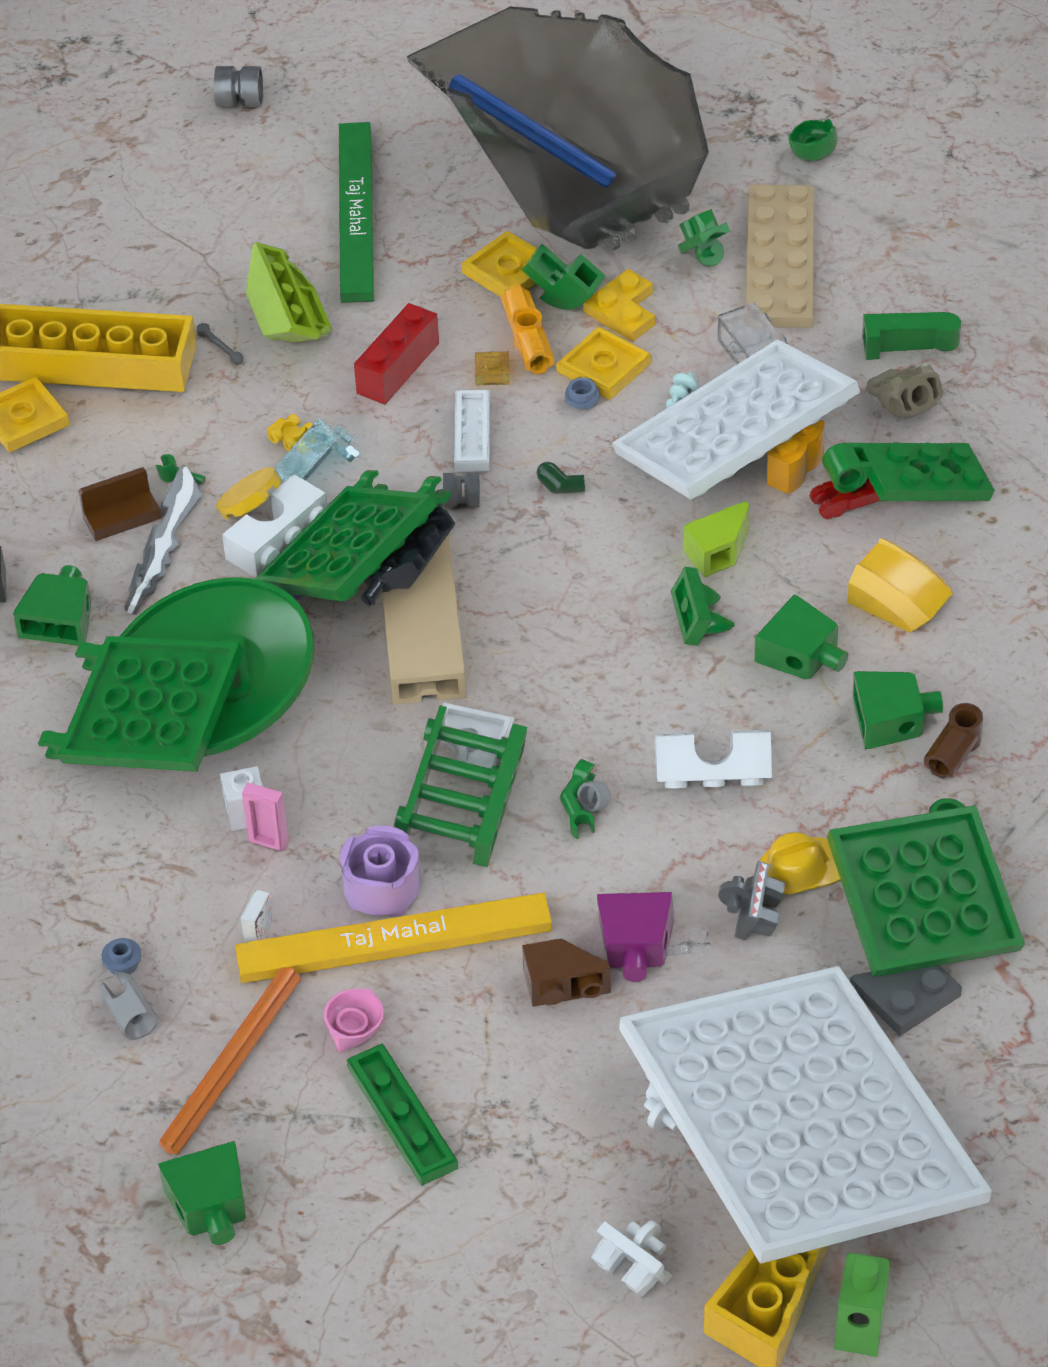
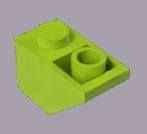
M743 501L726 507L721 511L683 525V551L698 568L703 577L736 565L749 531L748 502Z

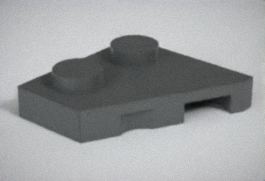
M940 965L873 977L871 972L855 974L850 977V983L860 998L899 1036L961 997L962 986Z

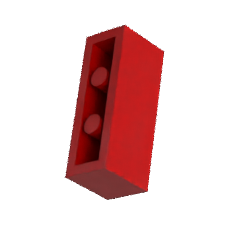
M408 303L355 361L356 394L386 405L439 345L437 313Z

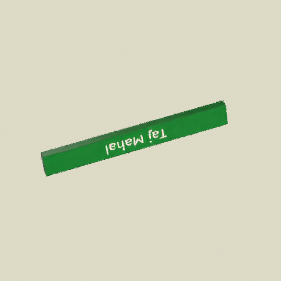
M370 122L339 123L341 303L374 301Z

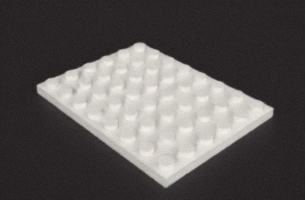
M839 966L620 1018V1032L760 1264L990 1202L992 1190Z

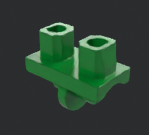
M712 209L697 214L679 224L685 238L684 242L678 244L681 254L695 248L698 262L707 267L715 266L722 261L724 248L717 238L731 231L727 222L718 226Z

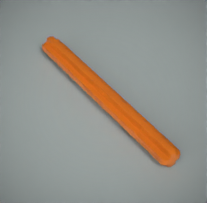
M283 967L279 970L160 1138L159 1145L166 1153L178 1155L183 1150L299 984L301 978L295 972V969Z

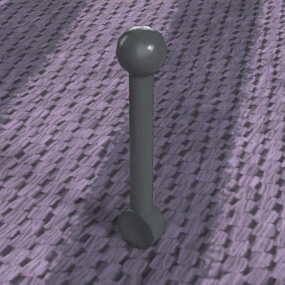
M201 323L197 325V334L200 337L209 338L230 356L233 364L238 365L243 362L242 353L234 352L210 331L209 324Z

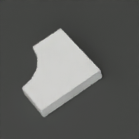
M445 702L442 704V706L447 707L445 726L501 740L502 736L509 737L513 723L515 724L514 717ZM441 741L454 751L458 761L492 769L493 765L499 766L501 759H497V754Z

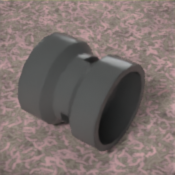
M468 472L465 476H457L455 473H443V490L451 492V497L444 505V508L456 507L458 504H466L468 507H480L479 472ZM462 483H464L465 497H462Z

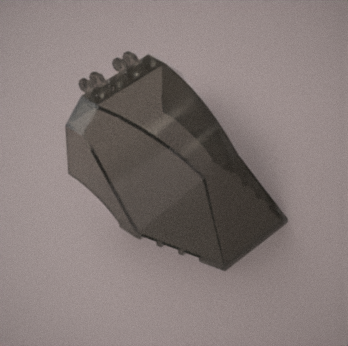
M510 6L407 56L408 62L464 119L532 226L583 249L595 248L602 242L606 249L614 251L621 247L619 236L622 240L632 242L637 238V231L633 224L647 221L653 217V214L659 222L668 223L673 220L674 213L684 215L690 211V205L685 197L691 194L709 153L691 74L676 68L652 52L626 26L625 20L605 14L598 16L599 20L585 19V15L582 12L576 13L574 15L575 18L562 17L561 12L558 10L552 11L551 16L539 15L538 9ZM458 74L463 75L616 173L613 183L607 188L600 186L480 110L472 101L471 95L454 90L453 88L449 89L452 78Z

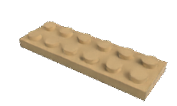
M749 185L745 327L813 328L814 186Z

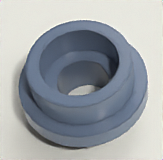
M576 378L569 383L565 391V400L571 407L587 409L599 401V390L592 380Z
M119 938L106 944L102 950L101 957L105 968L116 975L115 972L133 973L137 969L142 955L141 949L135 941L128 938Z

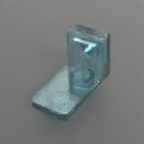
M319 418L279 462L275 470L284 481L294 474L306 481L333 450L350 463L359 452L350 444L354 438L340 425L333 429Z

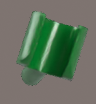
M164 454L160 457L163 466H155L160 479L164 482H171L174 480L179 467H177L173 455ZM190 472L196 483L204 484L205 476Z

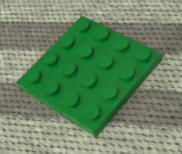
M976 805L829 830L826 837L873 977L1021 951L1024 947L1025 942Z

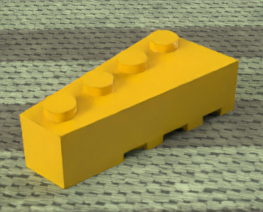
M829 1246L761 1264L750 1248L704 1305L703 1333L758 1367H780Z

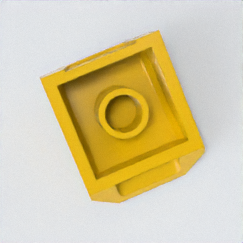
M879 538L878 543L859 564H856L848 582L847 603L910 633L931 620L953 594V591L938 573L917 556L888 539Z

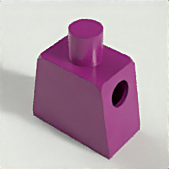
M672 892L597 894L599 922L609 966L611 968H623V977L630 982L644 980L647 977V967H661L665 964L674 923Z

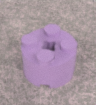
M379 825L366 828V833L356 838L355 834L352 835L344 843L340 853L343 891L348 906L352 910L375 916L389 915L391 917H399L404 915L408 907L417 898L421 888L418 849L409 840V835L398 828Z

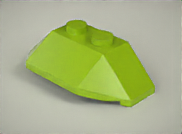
M255 242L252 247L246 295L263 336L271 340L279 339L290 343L316 340L329 336L333 329L314 286L302 271L288 260L290 256L284 249Z

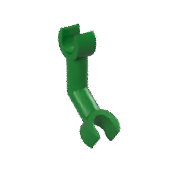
M580 759L577 762L571 780L560 794V800L570 817V832L576 839L579 838L577 828L579 824L589 825L590 830L595 833L593 815L590 812L583 811L577 800L579 787L583 783L593 781L596 776L591 773L595 764L584 759Z

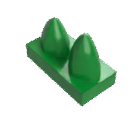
M684 566L670 592L684 644L698 646L704 634L722 633L733 628L735 624L721 613L708 608V606L717 603L721 596L711 587L701 582L698 568Z

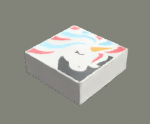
M256 890L241 916L245 942L261 940L273 918L270 894L267 892Z

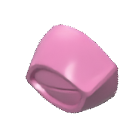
M349 989L334 995L324 1008L323 1019L331 1038L336 1044L337 1051L343 1052L370 1040L378 1032L382 1024L384 1009L381 1001L371 989Z

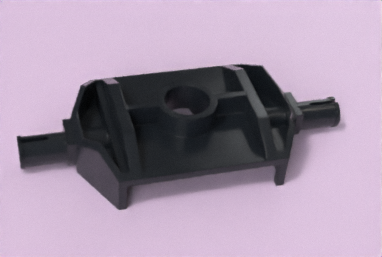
M446 503L437 504L438 506L428 515V520L420 527L415 528L405 538L404 545L392 552L382 562L381 568L375 574L368 576L364 580L365 584L369 586L361 595V599L366 605H375L382 592H389L393 589H410L456 524L448 511L443 508Z

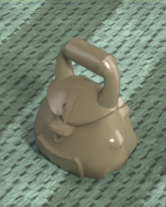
M928 362L919 367L910 366L904 370L889 369L869 379L866 386L867 392L877 397L883 408L895 417H903V419H909L930 410L938 404L937 401L943 394L940 377L934 372Z

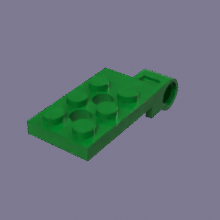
M838 443L831 446L822 457V463L837 491L841 493L856 491L869 478L880 501H990L995 491L969 443Z

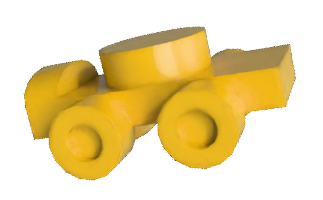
M291 413L286 420L280 417L267 428L269 440L274 444L282 441L284 448L290 453L297 450L303 455H307L314 450L318 443L317 437L313 436L316 433L315 426L307 422L301 428L297 427L301 424V421L294 413Z

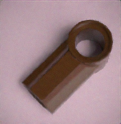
M960 703L950 710L948 723L924 757V765L930 769L933 775L942 779L953 777L969 752L976 750L980 746L983 713L979 707L970 703Z

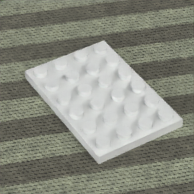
M777 339L612 442L617 455L692 500L705 494L709 488L723 479L733 476L736 471L745 465L760 459L764 453L778 444L790 440L794 434L808 425L815 424L822 416L833 409L845 405L849 399L859 394L860 390L856 380Z

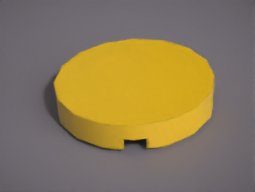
M273 467L257 470L227 490L218 500L216 508L224 519H230L231 513L234 518L243 516L264 503L270 496L267 491L272 486L275 490L278 489L282 479Z

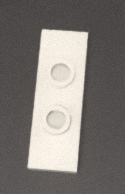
M490 390L455 391V472L490 471Z

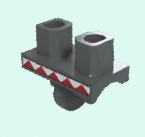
M758 861L754 876L748 877L745 883L743 877L734 876L732 881H727L720 885L718 897L727 906V911L737 913L739 910L734 937L746 940L751 931L770 937L778 925L780 913L762 906L763 902L777 907L785 888V882L768 876L770 864Z

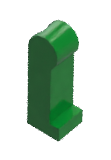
M950 312L863 314L862 340L866 360L880 359V352L933 348L940 351L954 350L960 343L961 320L956 314Z

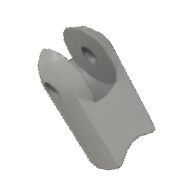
M115 972L125 988L124 992L116 997L111 989L102 982L100 986L101 998L126 1038L130 1040L143 1038L154 1030L158 1017L132 976L125 972Z

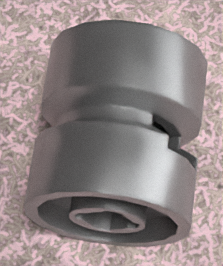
M216 66L214 73L216 107H235L237 102H240L243 107H261L263 101V73L261 66H242L240 71H237L235 66Z

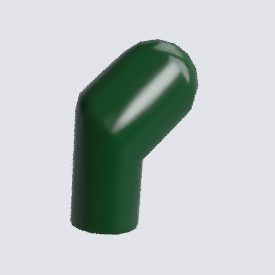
M548 461L538 466L537 478L550 492L555 494L585 492L584 475L567 476L556 464Z

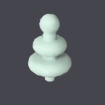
M689 372L688 375L677 373L673 376L674 385L669 389L672 398L667 400L666 408L699 389L698 383L693 379L695 377L694 373Z

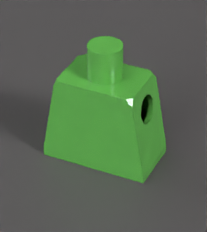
M857 1253L847 1254L838 1302L834 1350L877 1357L889 1288L890 1260L887 1258ZM854 1313L866 1315L868 1323H853Z

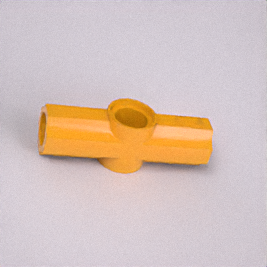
M521 285L509 287L508 291L501 295V303L513 334V345L519 350L526 370L533 372L534 375L546 373L554 365V355L542 326V314L536 309L529 290L523 289Z

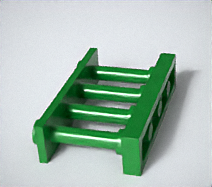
M440 705L436 718H429L427 721L423 740L428 742L406 807L399 806L394 827L404 831L407 835H410L411 829H416L468 842L469 847L475 848L473 864L488 867L524 752L528 727L513 723L509 737L502 736L501 740L445 726L447 707ZM440 741H445L497 754V759H501L499 767L493 765L492 769L439 756L436 753ZM432 769L487 783V787L492 788L491 795H483L480 798L428 785L427 781L430 771ZM421 799L476 812L478 817L483 818L481 826L474 824L473 828L417 814Z

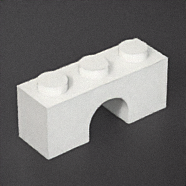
M295 474L292 475L270 494L274 520L258 521L246 514L222 534L225 559L252 576L257 577L327 506L326 492Z
M769 729L731 731L729 752L724 758L714 762L705 761L696 754L693 732L655 733L657 782H664L665 788L688 787L687 781L703 780V787L726 786L725 780L741 779V785L743 786L763 785L764 778H772L771 732Z

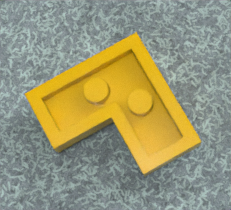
M628 268L584 302L583 312L634 342L656 325L655 314L638 305L653 294V283Z

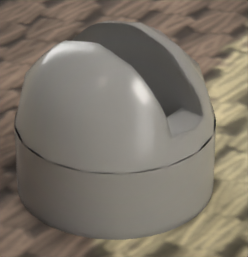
M591 781L583 783L579 787L577 799L584 811L593 813L601 811L609 805L611 792L608 786L602 782Z

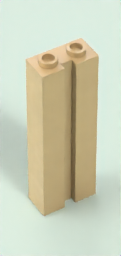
M448 534L410 589H393L389 592H382L393 705L422 702V696L437 695V701L467 698Z

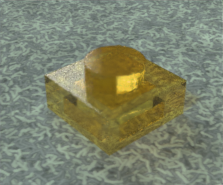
M509 351L475 352L476 386L510 385Z

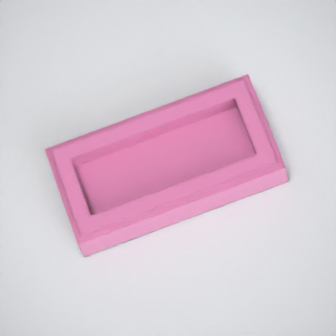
M247 782L242 791L249 842L284 851L289 843L283 792Z

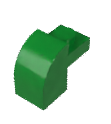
M543 243L533 252L521 269L544 290L539 297L542 301L550 306L564 310L578 308L586 302L606 276L582 254L566 265Z

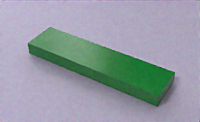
M381 1043L348 1058L347 1067L421 1186L457 1170L458 1160L384 1044Z

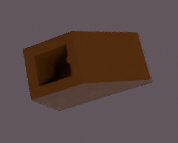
M562 938L522 945L523 970L532 1007L545 1004L555 1005L562 1001L579 998H595L602 994L611 993L610 966L608 962Z

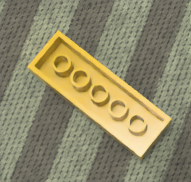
M0 304V380L24 382L37 377L41 383L185 392L197 348L194 320L191 315Z

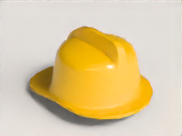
M799 832L785 833L778 837L770 849L760 858V861L770 864L768 876L785 882L783 894L786 895L829 886L841 880L826 838L810 837Z

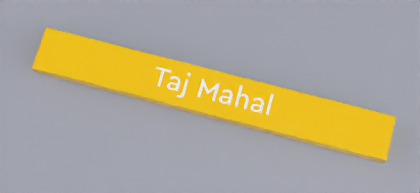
M545 892L238 943L235 944L240 981L241 983L274 978L283 967H291L295 969L297 974L549 932L552 931V920Z

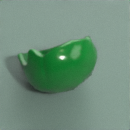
M826 119L824 122L820 120H807L794 127L792 132L788 134V140L791 150L798 158L807 162L821 161L830 156L835 150L837 131L830 119Z

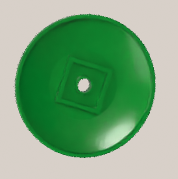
M242 577L211 579L179 589L148 607L119 636L240 643L244 653L203 757L237 747L256 737L274 724L300 695L310 675L315 653L313 630L300 604L286 591L271 583Z

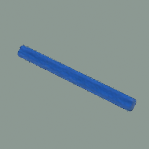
M458 74L452 78L449 84L450 91L600 186L607 188L613 183L616 173L463 75Z

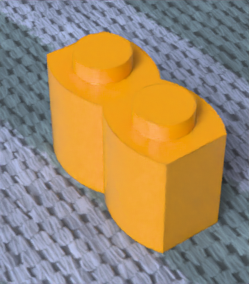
M819 420L815 424L808 425L794 434L790 440L780 443L768 451V486L790 494L803 484L806 473L816 468L822 461L824 455L825 421Z

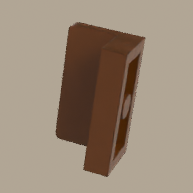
M144 467L85 486L78 491L83 519L95 541L162 519L160 508L150 492L148 475Z

